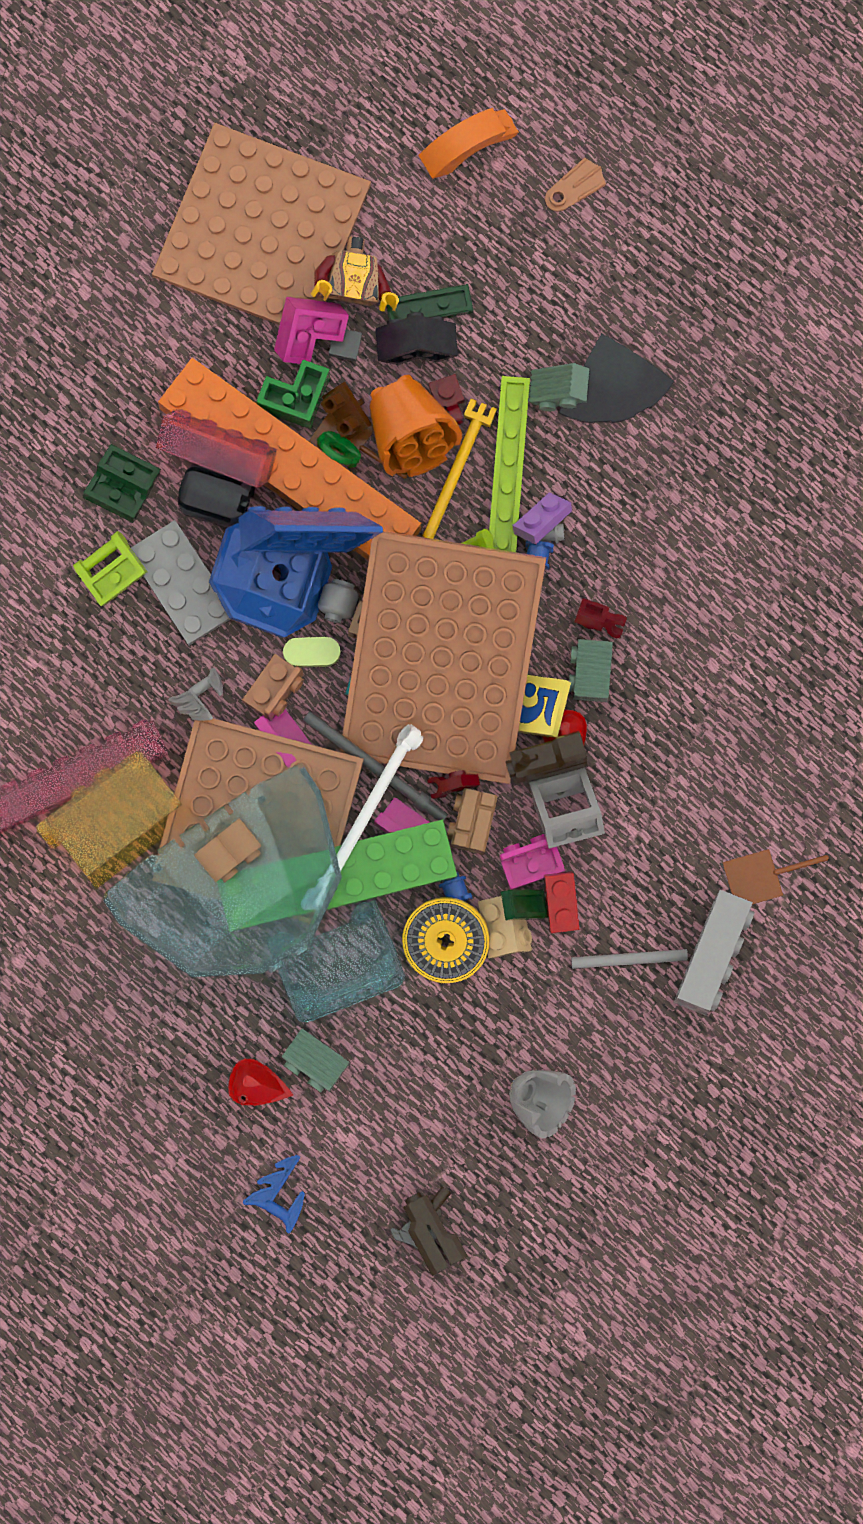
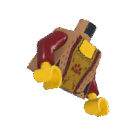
M348 237L346 251L338 250L332 253L316 268L314 272L315 287L311 292V296L315 297L320 292L319 297L324 298V301L332 299L365 306H372L380 300V311H385L387 305L392 307V311H396L399 298L391 292L381 266L377 264V258L363 254L365 239Z

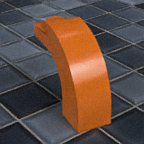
M490 108L456 124L430 143L418 156L432 179L452 173L463 161L477 151L489 145L512 139L519 131L505 109L494 111L493 108Z

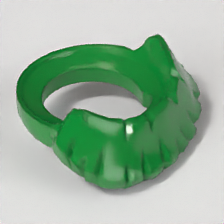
M333 431L323 432L317 438L318 447L336 462L348 465V468L356 467L357 463H359L361 453L347 438L341 437L340 434ZM332 448H335L339 452L343 453V455L337 453Z

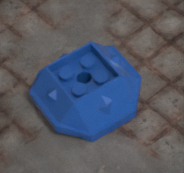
M236 523L225 530L209 584L214 592H216L230 619L283 638L316 620L319 611L318 603L323 586L328 582L332 564L327 552L241 551L239 523ZM274 566L278 567L281 572L279 580L273 577L272 570Z

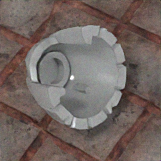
M532 1070L524 1072L513 1080L509 1093L510 1103L514 1113L527 1130L539 1138H546L554 1135L558 1128H561V1124L565 1123L568 1119V1113L572 1111L575 1102L573 1096L576 1095V1086L573 1084V1078L564 1072Z

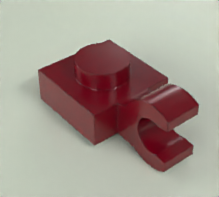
M456 374L429 382L432 396L456 420L458 425L463 424V416L458 405L465 403V399Z
M583 598L574 622L583 625L585 628L602 631L604 627L610 636L621 638L623 629L615 625L624 627L627 617L622 614L608 612L610 607Z
M465 770L449 773L448 779L440 776L431 777L427 780L428 784L436 783L438 785L437 792L430 795L433 799L444 798L450 793L464 791V788L470 789L480 785L478 774H466Z

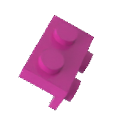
M544 834L530 839L531 844L520 847V844L517 843L503 849L504 853L499 855L510 890L543 880L545 874L565 872L558 848H548Z

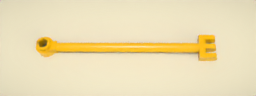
M471 398L464 413V418L471 420L422 537L434 539L481 425L491 427L498 410L497 408L492 407L487 417L483 415L487 404L481 403L478 412H475L473 409L476 406L477 400Z

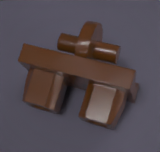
M346 382L341 383L322 396L321 406L326 413H332L338 422L336 429L341 437L347 436L348 440L372 426L361 408L365 404L363 398L357 401Z

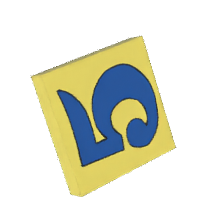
M527 675L518 733L557 738L571 682L562 679Z

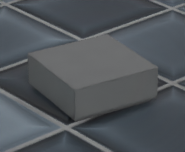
M346 329L343 342L331 341L329 356L357 362L362 332Z

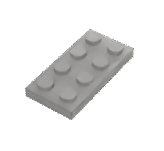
M175 520L131 547L148 571L143 577L188 646L231 620L216 592H214L209 584L211 574Z

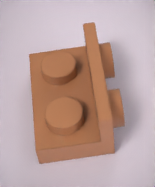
M274 654L242 699L243 703L272 721L275 715L279 717L287 707L288 702H286V699L291 692L295 694L304 682L302 669L298 666L294 667Z

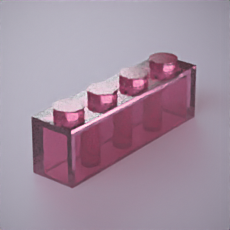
M182 409L173 410L163 416L156 448L257 488L269 481L277 449L270 447L266 441L249 439L244 437L240 431L223 429L218 427L217 423L212 420L197 419L192 417L190 412Z

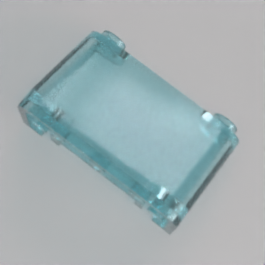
M376 900L358 904L351 913V923L298 943L295 936L288 934L278 935L273 940L267 942L298 1021L310 1022L395 989L404 982L405 974Z

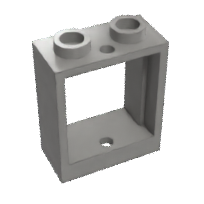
M585 768L529 782L533 803L548 848L605 834L602 814ZM584 792L589 808L549 818L544 805L545 802Z

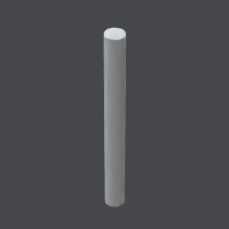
M687 949L571 957L572 969L688 961Z

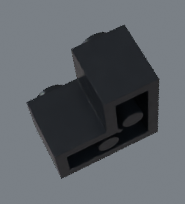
M415 312L407 314L405 319L389 320L387 325L376 328L378 362L395 365L415 359L441 362L458 356L456 323L444 321L443 317H424L423 313Z

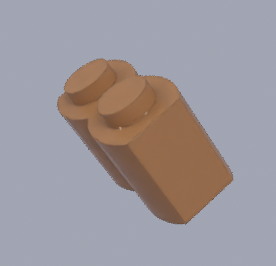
M240 817L196 852L194 856L215 882L222 879L225 883L238 873L235 867L244 860L249 864L261 854L258 848L263 844Z

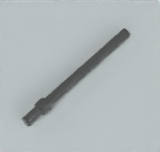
M310 711L307 713L303 721L349 755L363 758V765L378 777L381 776L385 769L382 764ZM393 776L389 785L411 800L415 808L421 812L423 810L436 820H445L448 814L431 802V797L423 791L419 793L398 776Z

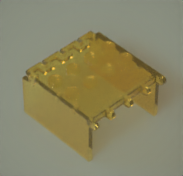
M139 751L126 757L112 769L108 767L102 769L94 776L96 781L87 788L85 785L77 788L70 794L71 800L37 825V832L48 846L55 849L62 844L96 889L161 841L168 815L182 805L147 758H144V755Z

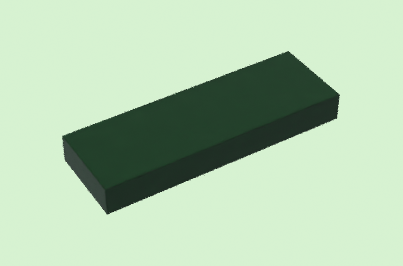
M468 284L399 296L396 311H392L393 309L390 305L386 306L389 320H402L407 318V314L415 312L423 313L424 317L439 316L443 318L474 313Z

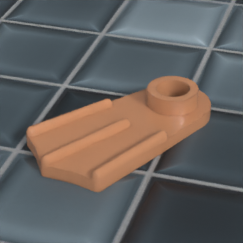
M583 158L547 191L545 202L548 208L556 212L563 211L604 187L606 183L601 166ZM555 194H561L563 196V200L561 202H555L553 200V196Z

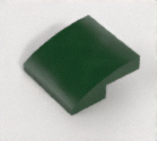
M110 444L97 465L96 473L83 492V498L133 523L153 488L161 469Z

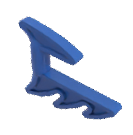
M299 1155L277 1162L275 1167L285 1168L283 1171L269 1174L257 1181L258 1185L271 1184V1187L260 1189L243 1200L244 1205H256L282 1220L286 1226V1232L289 1234L299 1218L305 1194L301 1191L289 1210L275 1203L274 1199L300 1160Z

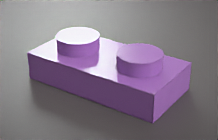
M549 492L513 525L514 534L537 544L572 512L571 502Z

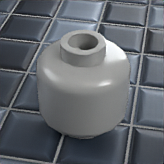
M333 579L332 583H326L323 586L318 608L321 612L325 613L324 619L334 623H341L342 619L353 617L359 598L358 592L354 590L355 585L343 580Z

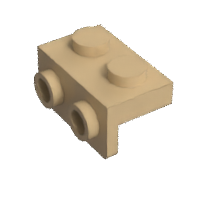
M501 896L478 901L480 914L489 931L488 958H497L532 950V935L528 929L527 921H505Z

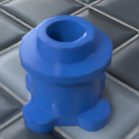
M526 540V554L547 557L545 570H548L550 568V565L547 564L549 554L553 553L554 544L542 541L534 544Z
M458 872L456 878L444 880L443 883L438 885L439 888L443 889L445 897L456 898L464 902L473 899L472 894L468 893L464 882L466 876L460 877Z

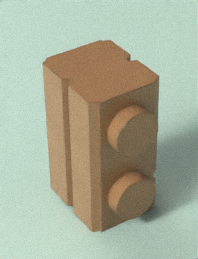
M464 788L463 795L457 794L453 811L458 812L456 823L450 822L447 834L448 839L452 840V848L482 855L485 854L498 796Z

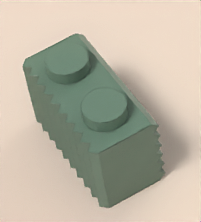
M576 363L533 369L531 371L532 376L530 378L532 381L529 388L531 392L529 393L530 398L528 400L530 403L538 405L540 410L555 411L557 406L576 408L578 403H586L589 368Z
M578 639L577 647L572 646L570 663L576 664L575 675L569 674V682H571L569 692H574V700L608 701L613 642Z
M304 1029L300 1030L282 1055V1059L286 1061L283 1066L297 1076L300 1072L308 1076L310 1079L307 1083L320 1093L324 1089L330 1092L350 1064L349 1061Z

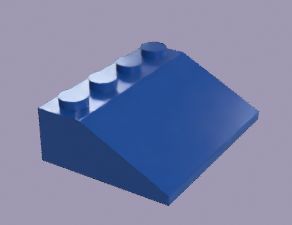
M255 506L248 508L246 513L238 517L241 551L349 552L383 532L381 525L357 512H346L345 508H332L326 512L319 511L317 507L304 508L302 511H293L292 507H279L275 511H266V507Z

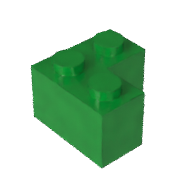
M302 360L293 385L266 376L256 404L277 418L311 429L321 404L322 396L330 380V369Z

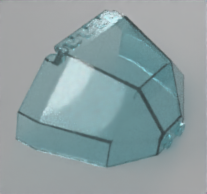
M302 762L257 784L250 789L249 796L246 792L242 793L228 803L234 813L229 815L224 806L204 819L210 829L205 831L200 823H197L179 835L185 844L183 847H180L177 841L173 839L157 850L160 856L150 855L103 894V901L119 925L191 977L262 974L267 970L269 973H272L284 964L283 959L292 953L294 956H297L309 948L308 943L312 941L342 879L321 791ZM241 817L263 844L258 848L261 854L249 864L244 860L235 867L238 873L225 883L222 879L215 882L195 858L194 854Z

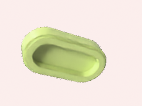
M330 637L293 638L283 648L285 661L294 667H329L339 660L341 654L339 644Z

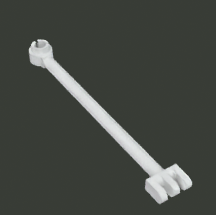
M412 724L405 726L399 733L394 753L318 889L310 890L303 903V908L306 911L325 910L334 896L330 892L333 884L407 751L417 749L422 743L423 736H421V731Z

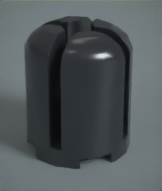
M204 461L194 462L186 470L178 492L179 510L185 516L227 528L239 523L238 517L247 512L251 497H254L257 480L249 475Z

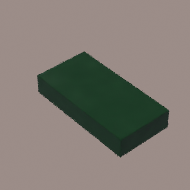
M543 889L506 890L501 892L505 921L548 918Z

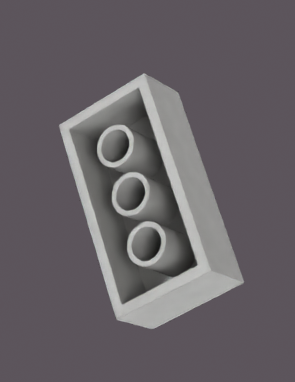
M719 890L673 1003L705 1016L710 1010L715 1011L723 995L722 992L718 991L721 983L725 985L728 982L734 967L729 964L731 957L736 958L744 942V938L740 937L741 931H746L749 928L755 914L754 911L750 910L753 902Z

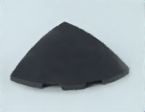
M601 333L584 364V367L589 368L586 403H578L576 408L562 407L559 414L570 419L592 424L595 422L611 421L616 423L634 418L636 414L648 407H653L669 391L674 380L638 354Z

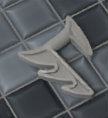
M211 668L209 675L192 686L188 691L170 697V703L178 707L177 709L180 714H189L192 720L205 721L213 719L198 696L211 687L219 696L223 694V684L215 668Z

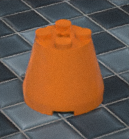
M411 375L401 376L396 382L385 387H378L371 392L372 400L369 409L379 460L387 474L393 476L396 473H407L409 477L426 473L447 460L445 455L453 446L460 445L462 432L456 420L418 381L413 380Z

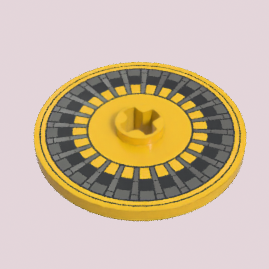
M440 897L424 902L411 913L403 930L402 942L408 962L420 975L434 982L454 983L472 976L482 966L489 950L490 939L483 917L473 906L456 898ZM444 934H449L450 940L454 941V943H449L447 947L442 946V940L438 939V937L443 938Z

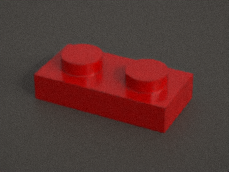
M570 871L545 874L544 883L550 933L580 930L574 873Z

